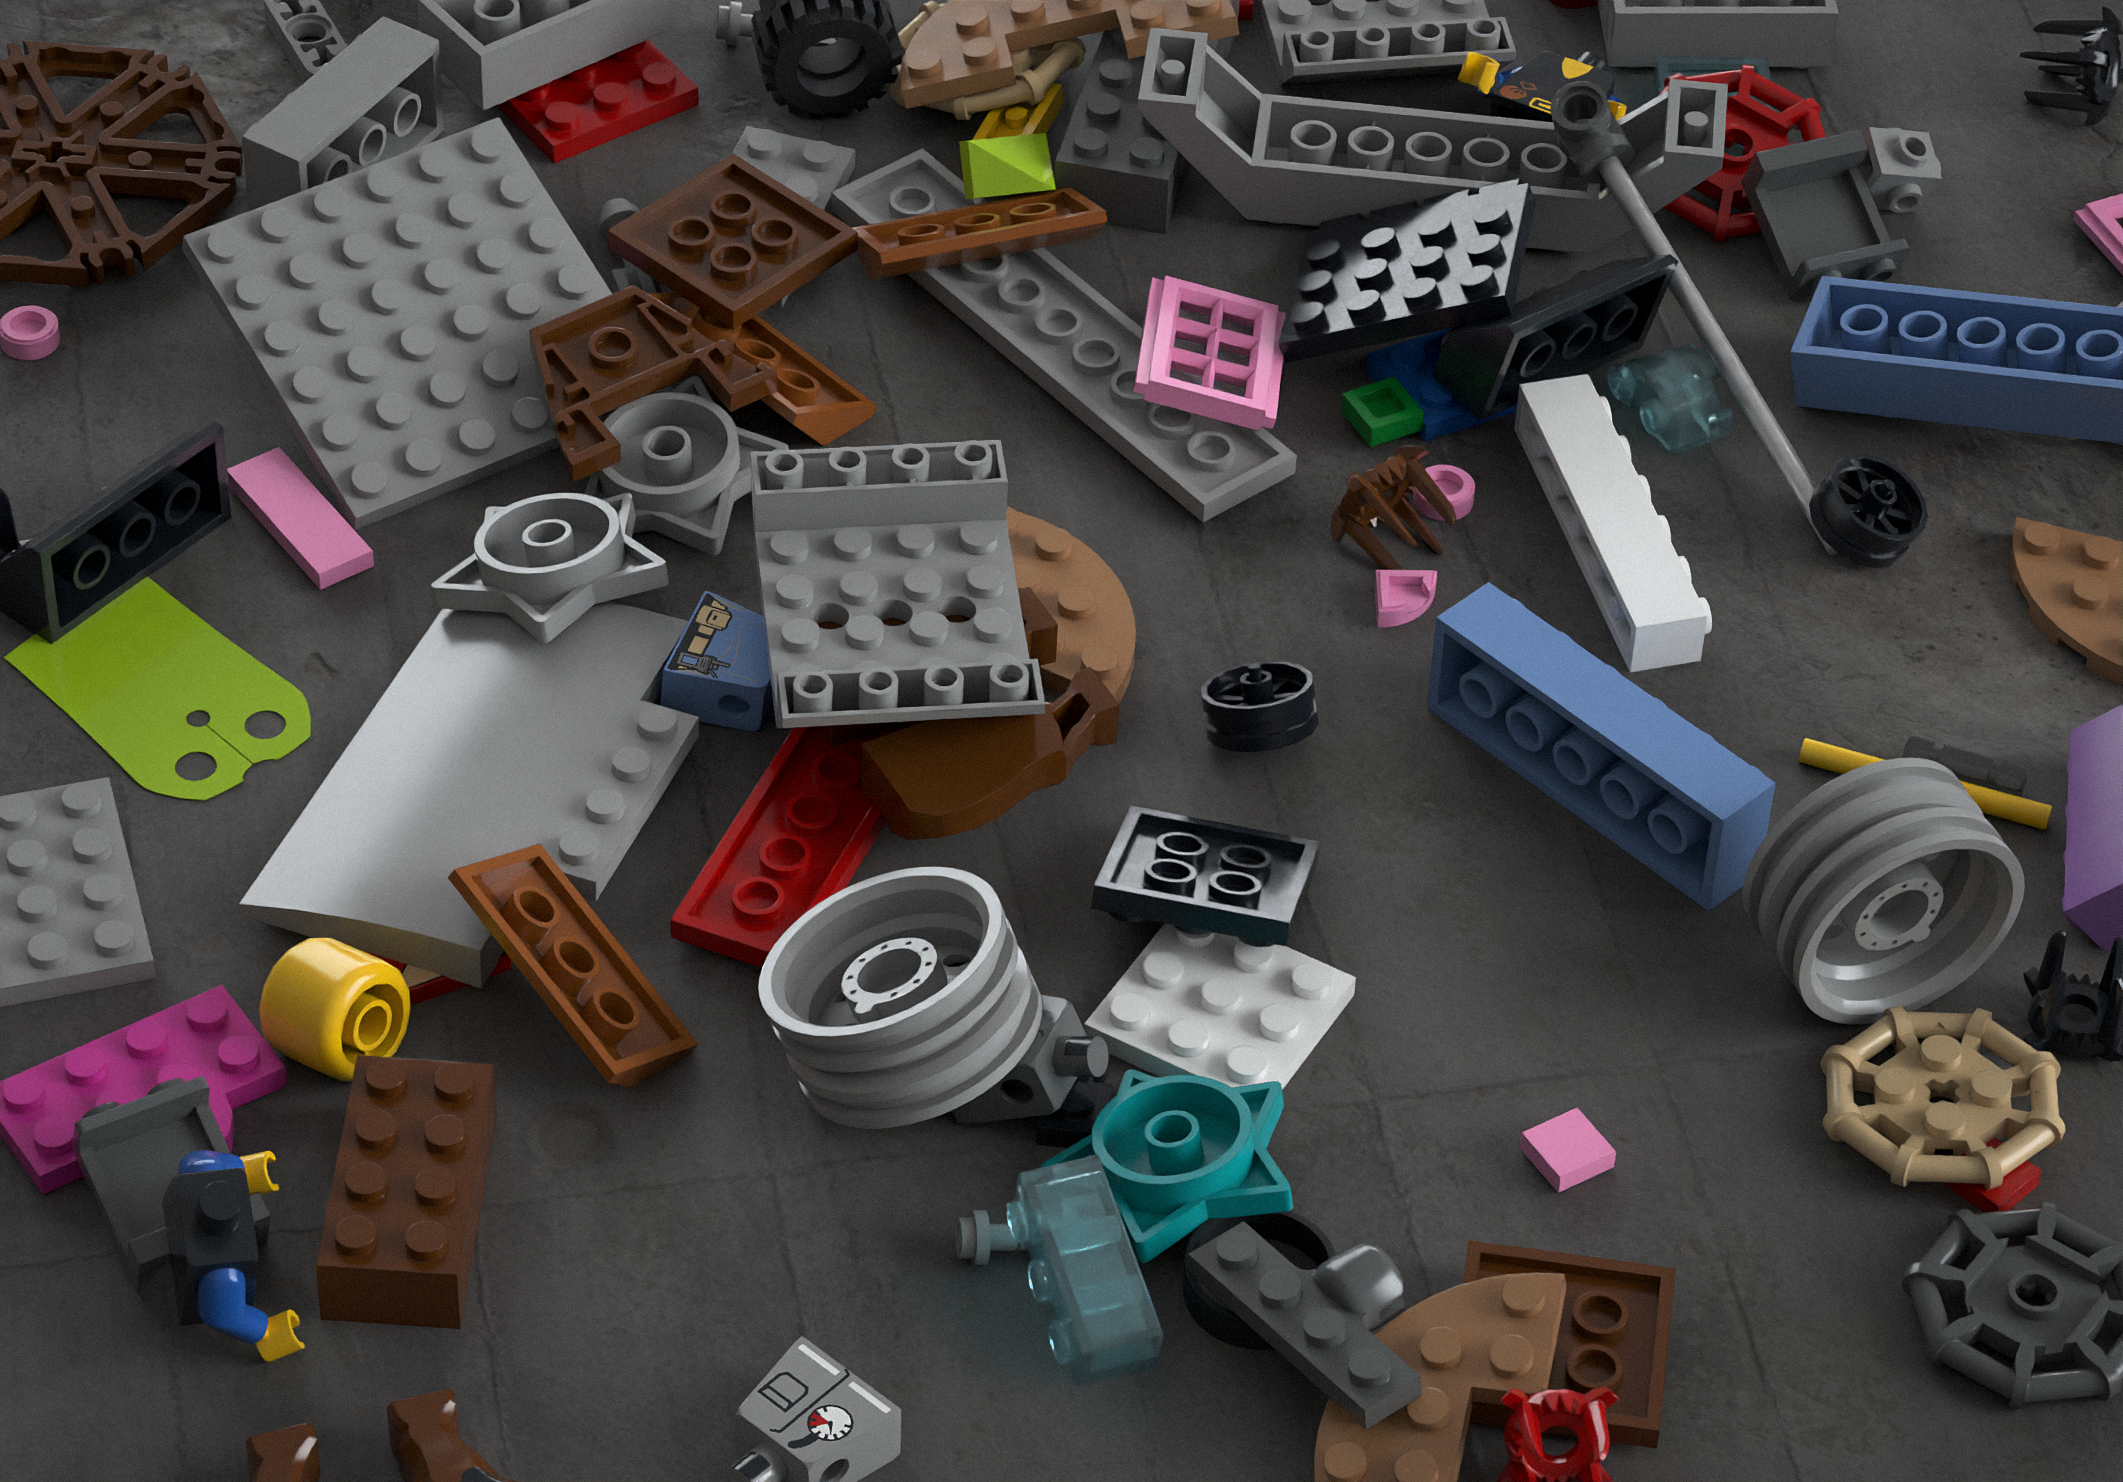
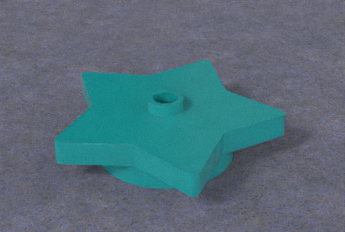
M1127 1070L1123 1076L1117 1096L1106 1104L1097 1116L1092 1134L1041 1165L1045 1189L1076 1200H1098L1102 1202L1105 1209L1114 1211L1137 1259L1142 1263L1150 1261L1210 1218H1231L1291 1211L1294 1205L1290 1184L1266 1150L1284 1108L1281 1083L1271 1081L1230 1087L1218 1080L1197 1075H1170L1156 1078L1137 1070Z

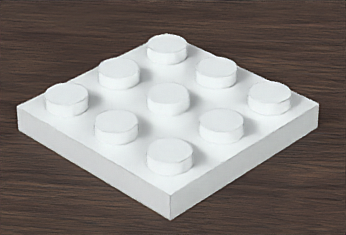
M1165 923L1084 1023V1030L1087 1036L1102 1037L1107 1044L1109 1054L1159 1077L1197 1075L1218 1080L1230 1087L1278 1081L1283 1089L1354 996L1356 977L1287 946L1274 944L1269 947H1255L1241 942L1235 936L1214 932L1201 935L1187 934L1177 930L1172 924Z

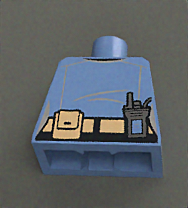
M705 591L663 669L660 706L698 716L699 722L751 732L760 730L774 705L763 616L719 595Z

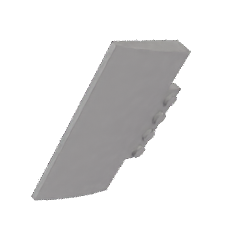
M605 601L593 605L548 643H542L506 613L442 609L239 903L240 916L313 938H333L358 950L360 949L449 977L452 980L482 988L497 965L504 949L448 879L449 875L454 869L540 843L580 895L597 901L699 737L698 716L660 706L663 669L689 621L633 606Z

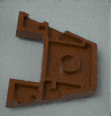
M634 285L529 330L532 356L566 470L573 482L621 461V444L598 416L611 412L659 389H663L693 374L700 375L730 412L777 392V373L772 368L762 362L755 367L733 354V345L724 339L716 343L692 329L691 319Z

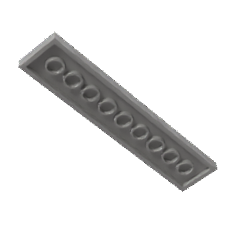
M923 148L831 192V210L852 228L987 203L984 198L965 199L964 182ZM1044 247L907 273L1201 522L1213 518L1295 474L1297 455L1262 426L1260 431L1145 401L1143 400V394L1133 392L1143 329ZM1173 368L1170 369V378L1201 386V376Z

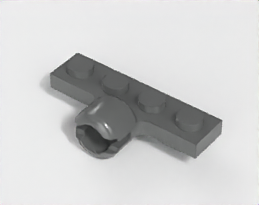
M1243 1221L1188 1254L1190 1272L1202 1285L1365 1430L1422 1395L1421 1375L1371 1333L1396 1318L1405 1308V1302L1402 1298L1404 1282L1400 1272L1391 1258L1378 1246L1371 1243H1355L1323 1262L1317 1269L1302 1270L1294 1266Z

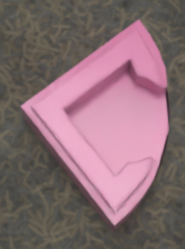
M1376 570L1374 590L1377 628L1402 625L1421 616L1433 602L1436 591L1437 571Z

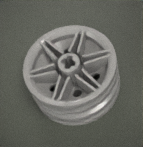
M1910 757L1882 760L1856 768L1827 782L1796 804L1771 829L1755 852L1745 875L1742 899L1745 914L1750 923L1761 936L1771 954L1780 962L1783 971L1796 987L1806 1005L1814 1013L1826 1020L1856 1025L1875 1023L1883 1018V1012L1886 1008L1898 1005L1902 1006L1905 1011L1912 1012L1940 998L1966 980L1993 954L2010 931L2020 911L2025 883L2023 870L2018 859L2003 842L1992 824L1985 819L1982 810L1967 793L1965 787L1955 774L1944 765L1935 761Z
M915 867L884 873L851 885L823 900L794 922L775 943L762 966L758 985L762 1007L772 1023L780 1044L786 1051L790 1066L798 1078L801 1089L811 1107L830 1121L862 1129L893 1128L914 1124L947 1113L973 1100L999 1082L1022 1059L1036 1038L1043 1016V1003L1040 991L1034 977L1030 973L1023 952L1017 945V939L1005 916L998 895L985 880L975 874L949 867Z

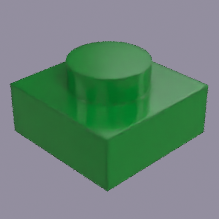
M1395 376L1342 393L1341 412L1370 447L1423 429L1424 411Z

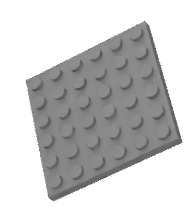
M499 117L183 236L182 243L183 253L354 530L559 448L558 439L530 349L529 330L612 294ZM668 385L648 395L670 392L673 388L671 385ZM613 410V411H611V412H607V413H605V414H603V415H600V416H609V415L612 414L615 410Z

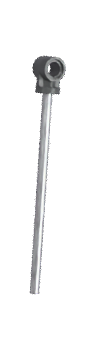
M1575 81L1566 84L1556 92L1551 100L1550 107L1559 149L1567 157L1571 158L1584 181L1592 184L1606 182L1650 256L1671 254L1679 261L1668 285L1669 289L1828 554L1837 555L1838 553L1822 539L1811 519L1809 503L1812 493L1816 488L1815 483L1625 169L1630 165L1635 155L1634 149L1610 111L1606 93L1598 85L1589 81ZM1581 119H1591L1588 122L1581 124L1574 123L1577 120Z

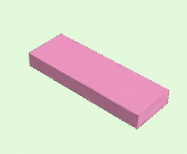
M280 447L227 469L229 488L320 590L374 567L373 550Z

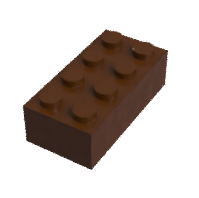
M357 1055L316 1262L321 1320L461 1329L497 1121L494 1064Z

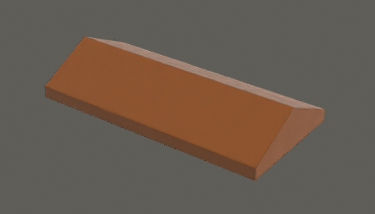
M1072 187L858 226L853 227V229L858 231V250L856 253L868 279L874 280L1091 239L1107 223L1106 210Z
M676 292L648 293L691 319L693 330L715 343L722 339L733 345V354L755 367L762 362L772 368L777 373V392L760 400L821 445L825 446L874 416L878 407L875 403L758 315L733 330Z
M540 843L454 869L449 875L448 879L608 1083L634 1088L690 1054L697 1047L698 1043Z

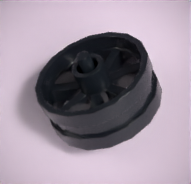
M1865 453L1846 455L1839 460L1828 472L1827 478L1821 481L1815 488L1809 503L1812 522L1822 539L1841 556L1856 564L1872 568L1891 566L1908 550L1910 544L1923 532L1928 518L1925 499L1915 482L1899 467L1881 457Z
M1286 661L1244 663L1216 673L1209 677L1201 686L1203 710L1207 713L1205 715L1207 739L1216 747L1234 752H1261L1280 749L1298 743L1312 735L1319 725L1316 701L1313 700L1315 690L1312 672L1302 665Z

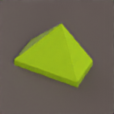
M1046 133L959 141L965 199L1056 190Z

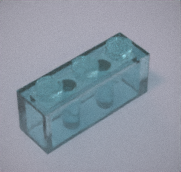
M1099 1155L1019 1173L1014 1201L1007 1203L1008 1224L1015 1242H1025L1032 1261L1028 1262L1027 1266L1029 1284L1036 1302H1046L1053 1322L1049 1323V1338L1057 1362L1059 1364L1068 1363L1076 1387L1155 1368L1164 1334Z

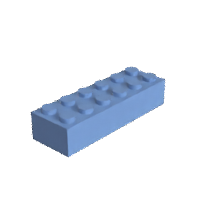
M1821 276L1790 351L1796 406L2123 444V308Z
M1490 582L1436 617L1427 709L1706 910L1710 911L1743 886L1749 864L1758 847L1767 836L1775 789L1774 781L1766 777L1758 768L1749 765L1716 742L1711 735L1699 730L1669 709L1661 700L1652 697L1629 681L1614 667L1599 660L1575 643L1568 635L1549 625L1529 611L1521 602L1512 599Z

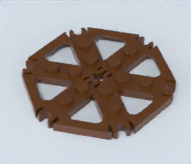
M23 41L25 55H22L21 49L17 44L13 42L7 44L8 58L0 60V126L2 128L0 130V240L45 207L69 253L63 259L54 262L42 261L37 257L0 256V280L89 287L87 271H90L92 280L100 285L105 283L104 268L108 266H119L124 270L127 277L134 276V258L142 264L143 271H146L183 242V236L197 231L233 202V196L237 194L236 177L242 176V148L197 71L190 77V67L184 64L176 71L169 73L167 55L161 53L154 56V50ZM54 76L113 80L66 116L46 82L47 79ZM182 113L190 117L205 144L134 140V138L164 115ZM109 194L158 196L167 199L180 198L187 201L189 206L153 235L142 237L128 229Z

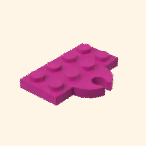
M221 984L0 1081V1136L42 1195L84 1177L73 1153L74 1124L82 1120V1117L88 1111L108 1102H118L120 1105L145 1097L152 1088L170 1079L181 1078L186 1082L204 1076L210 1088V1109L231 1152L235 1133L232 1110L287 1086L286 1067Z

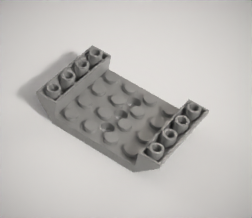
M1256 0L1280 85L1460 73L1468 52H1476L1494 59L1500 64L1498 70L1514 62L1516 59V49L1505 17L1490 18L1484 0H1375L1376 2H1368L1366 0ZM1311 3H1319V4H1323V5L1317 6V5H1311Z
M1001 440L750 452L755 555L776 728L1045 714V699L1038 658L1029 659L1006 521L1008 479ZM963 615L970 620L954 623L947 621L946 616ZM898 618L907 623L900 626H888L883 624L882 620ZM832 621L843 626L828 630L820 628L818 624Z

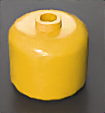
M328 937L308 938L287 950L273 966L263 986L259 1005L261 1029L272 1049L289 1059L343 1082L352 1081L357 1055L392 1057L396 1053L407 1031L411 1012L409 988L401 972L396 967L382 959Z

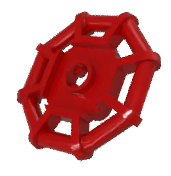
M1742 64L1741 69L1687 77L1680 73H1675L1665 79L1664 89L1659 94L1661 95L1668 91L1670 79L1728 84L1727 94L1736 93V95L1728 96L1724 147L1731 148L1735 143L1740 144L1744 147L1743 156L1734 157L1724 152L1722 169L1693 187V189L1719 202L1718 212L1686 194L1681 195L1663 207L1713 235L1712 241L1724 243L1725 238L1762 233L1753 211L1730 214L1731 206L1737 209L1751 207L1741 180L1756 152L1793 145L1794 143L1790 144L1787 137L1788 131L1792 129L1800 130L1803 142L1826 137L1819 117L1821 106L1813 98L1803 99L1755 73L1753 71L1754 66ZM1749 95L1752 96V97H1754V98H1756L1757 100H1759V101H1761V102L1767 104L1768 106H1770V107H1772V108L1778 110V111L1781 112V113H1778V112L1772 110L1771 108H1769V107H1767V106L1761 104L1760 102H1758V101L1752 99L1751 97H1749Z

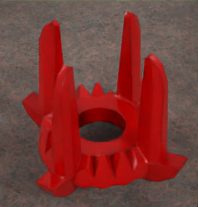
M1607 1387L1595 1388L1585 1395L1568 1389H1548L1528 1396L1521 1390L1512 1388L1500 1399L1512 1410V1413L1506 1423L1504 1432L1505 1449L1510 1460L1503 1468L1497 1482H1577L1579 1480L1581 1482H1613L1600 1464L1607 1456L1610 1447L1606 1409L1619 1400ZM1565 1426L1575 1431L1577 1441L1574 1447L1561 1455L1544 1453L1541 1434L1550 1427Z

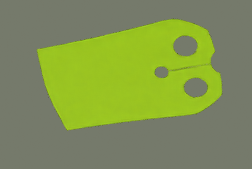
M148 576L53 644L35 634L4 657L67 713L138 784L158 794L179 799L205 801L243 782V775L252 764L270 759L278 761L310 738L311 735L309 707L306 698L300 690L219 633ZM194 711H204L210 716V721L201 727L189 725L186 719ZM261 711H271L280 714L284 718L286 726L278 736L269 739H259L249 735L245 730L244 724L252 714ZM201 752L214 758L217 765L215 772L203 780H185L175 771L177 761L189 753Z

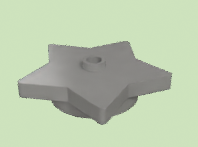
M692 376L670 392L643 396L619 407L609 416L598 417L621 444V461L591 474L584 494L602 500L623 493H631L636 515L633 533L653 530L715 556L721 552L734 501L752 491L750 452L789 450L786 443L736 427L729 414L713 402L701 379L698 376Z
M552 493L530 497L506 507L490 506L486 508L484 523L478 529L474 539L475 553L433 582L431 587L436 608L506 613L538 641L548 643L593 605L665 587L670 582L666 561L632 539L636 515L631 493H623L602 500L578 493Z

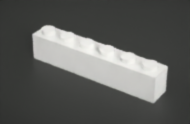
M1588 374L1520 384L1514 430L1629 671L1636 672L1701 661L1704 636L1709 634L1712 629V616L1709 604L1704 597L1698 598L1691 583L1689 564L1684 556L1677 555L1671 543L1670 527L1664 515H1657L1651 502L1648 481L1644 475L1637 474L1631 462V451L1627 438L1624 435L1618 436L1615 430L1607 398L1605 396L1599 397Z

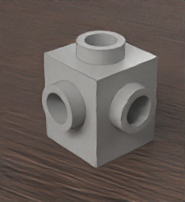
M1868 127L1863 137L1869 150L1859 168L1877 209L1891 210L1896 213L1916 212L1942 180L1940 162L1935 156L1929 132L1908 131L1900 128Z

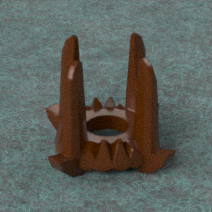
M1417 445L1401 446L1391 451L1394 455L1393 457H1388L1382 463L1375 464L1372 468L1365 471L1363 475L1357 470L1354 471L1346 479L1349 488L1341 499L1340 506L1336 507L1331 517L1330 532L1333 540L1340 543L1345 533H1347L1383 570L1403 569L1367 526L1374 529L1377 527V521L1382 524L1386 523L1399 537L1411 546L1415 547L1417 545L1392 509L1437 554L1441 555L1443 553L1436 537L1408 504L1410 499L1407 497V493L1414 494L1416 492L1415 487L1450 526L1455 525L1456 515L1452 504L1418 461L1430 452Z

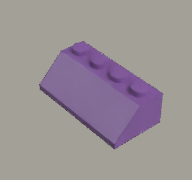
M2123 704L2070 730V750L2067 762L2069 778L2068 804L2065 807L2067 833L2066 850L2063 854L2065 888L2062 908L2072 927L2078 931L2083 930L2102 950L2111 951L2114 940L2117 937L2123 939Z

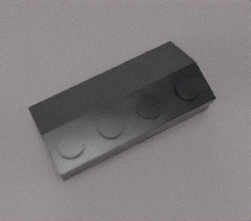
M1671 254L1611 261L1590 271L1582 270L1576 273L1570 280L1549 289L1544 287L1535 291L1530 297L1514 304L1512 315L1453 327L1440 343L1441 353L1432 376L1480 421L1516 405L1520 384L1582 375L1640 349L1644 344L1679 261Z
M213 420L174 439L153 455L143 459L137 466L113 483L100 489L94 496L67 515L54 521L48 528L24 545L8 553L0 561V612L53 644L131 587L153 574L230 519L231 507L223 426Z

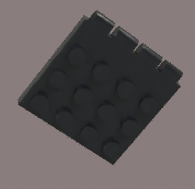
M1515 178L1480 186L1479 193L1475 195L1471 189L1426 198L1421 207L1418 206L1416 201L1372 210L1369 213L1368 219H1364L1363 215L1358 213L1322 221L1318 230L1309 231L1307 234L1278 345L1285 363L1512 315L1535 207V199L1529 183L1524 184L1521 178Z

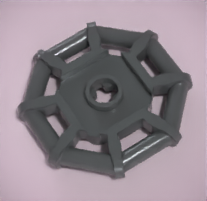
M2043 1201L2041 1207L1975 1214L1967 1209H1961L1950 1214L1947 1219V1228L1919 1262L1910 1264L1905 1268L1902 1279V1288L1912 1297L1927 1342L1924 1354L1933 1365L1937 1367L1944 1365L1951 1367L2009 1399V1407L2023 1409L2024 1403L2095 1396L2099 1400L2106 1401L2120 1393L2121 1381L2123 1380V1242L2117 1243L2056 1210L2057 1203ZM2026 1236L2023 1246L2007 1247L2008 1237ZM1962 1252H1970L1975 1256V1259L1966 1270L1952 1267V1264ZM2106 1280L2115 1282L2121 1301L2109 1300L2106 1291L2102 1295L2098 1284ZM2037 1293L2046 1299L2044 1306H2032L2023 1302L2017 1295L2029 1299ZM1941 1297L1958 1298L1963 1309L1962 1318L1950 1324ZM2103 1328L2121 1333V1336L2106 1355L2093 1342ZM1980 1341L2015 1360L2013 1369L1971 1346ZM2065 1360H2072L2075 1366L2078 1368L2073 1370L2032 1374L2033 1368L2040 1371L2055 1370L2059 1368Z

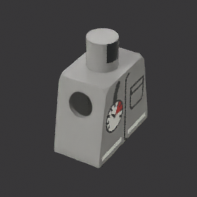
M802 1336L794 1342L740 1405L736 1413V1452L741 1459L727 1470L728 1482H857L900 1455L901 1409Z

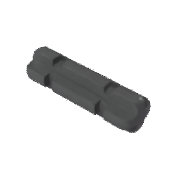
M1918 736L1910 737L1904 747L1902 758L1913 757L1935 761L1951 770L1961 781L2019 797L2022 796L2027 779V769L2024 766L2007 761H2002L2001 766L1993 764L1994 758L1946 744H1944L1942 750L1934 748L1935 741Z

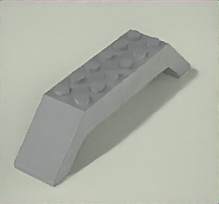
M1150 28L1137 111L1246 219L1268 221L1274 224L1288 223L1320 227L1322 221L1361 213L1364 219H1368L1369 213L1372 210L1416 201L1418 206L1421 207L1426 198L1471 189L1475 195L1479 193L1480 186L1521 178L1524 184L1529 183L1535 199L1527 248L1555 250L1562 253L1593 254L1633 228L1606 182L1592 184L1584 181L1571 158L1567 157L1559 149L1553 122L1262 94L1207 45L1208 33ZM1670 79L1668 91L1617 120L1632 145L1635 154L1632 162L1625 170L1652 214L1722 169L1728 84Z

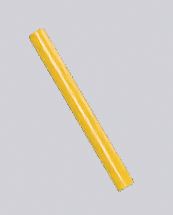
M1808 738L1804 739L1799 755L1800 763L1840 774L1885 760ZM1959 780L1983 813L2042 830L2047 829L2053 809L2052 805Z

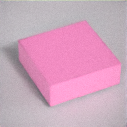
M1578 1107L1521 1133L1520 1149L1558 1193L1614 1168L1616 1151Z

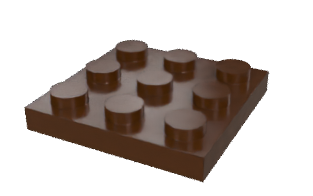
M732 153L608 229V249L734 330L858 250V231Z
M1468 1240L1463 1284L1506 1274L1535 1272L1565 1274L1566 1294L1548 1389H1568L1585 1395L1595 1388L1607 1387L1619 1398L1617 1402L1606 1409L1610 1442L1657 1449L1676 1268ZM1473 1402L1469 1423L1505 1427L1512 1410L1506 1405ZM1565 1426L1550 1427L1543 1432L1577 1437L1575 1431Z

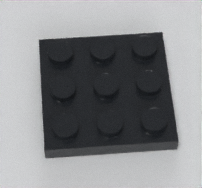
M1130 806L1094 884L1091 909L1108 912L1113 918L1125 922H1139L1146 919L1172 924L1177 930L1187 934L1201 935L1214 932L1235 936L1241 942L1255 947H1269L1274 944L1287 946L1317 866L1321 841Z

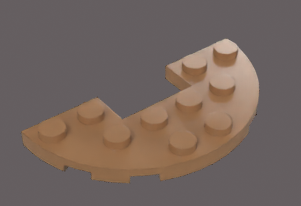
M949 0L921 25L905 51L900 70V84L905 109L1016 85L1010 52L1119 28L1127 57L1132 59L1146 56L1150 28L1208 33V42L1240 35L1237 16L1229 0Z
M1007 506L1006 521L1018 590L1030 587L1058 624L1056 662L1039 666L1042 686L1063 695L1067 692L1075 673L1091 667L1119 704L1132 676L1136 643L1134 613L1122 583L1097 553L1082 541L1070 535L1068 531L1041 519L1015 511Z
M2016 517L2010 546V571L2014 587L2020 588L2029 604L2028 616L2055 646L2065 642L2072 649L2087 658L2086 668L2112 682L2123 685V542L2105 536H2096L2054 526L2046 522Z
M1518 1273L1475 1280L1433 1295L1407 1309L1386 1324L1375 1336L1421 1375L1422 1395L1366 1430L1329 1398L1317 1432L1314 1454V1481L1457 1482L1473 1402L1505 1405L1500 1399L1512 1388L1519 1389L1528 1396L1548 1389L1566 1294L1565 1274Z

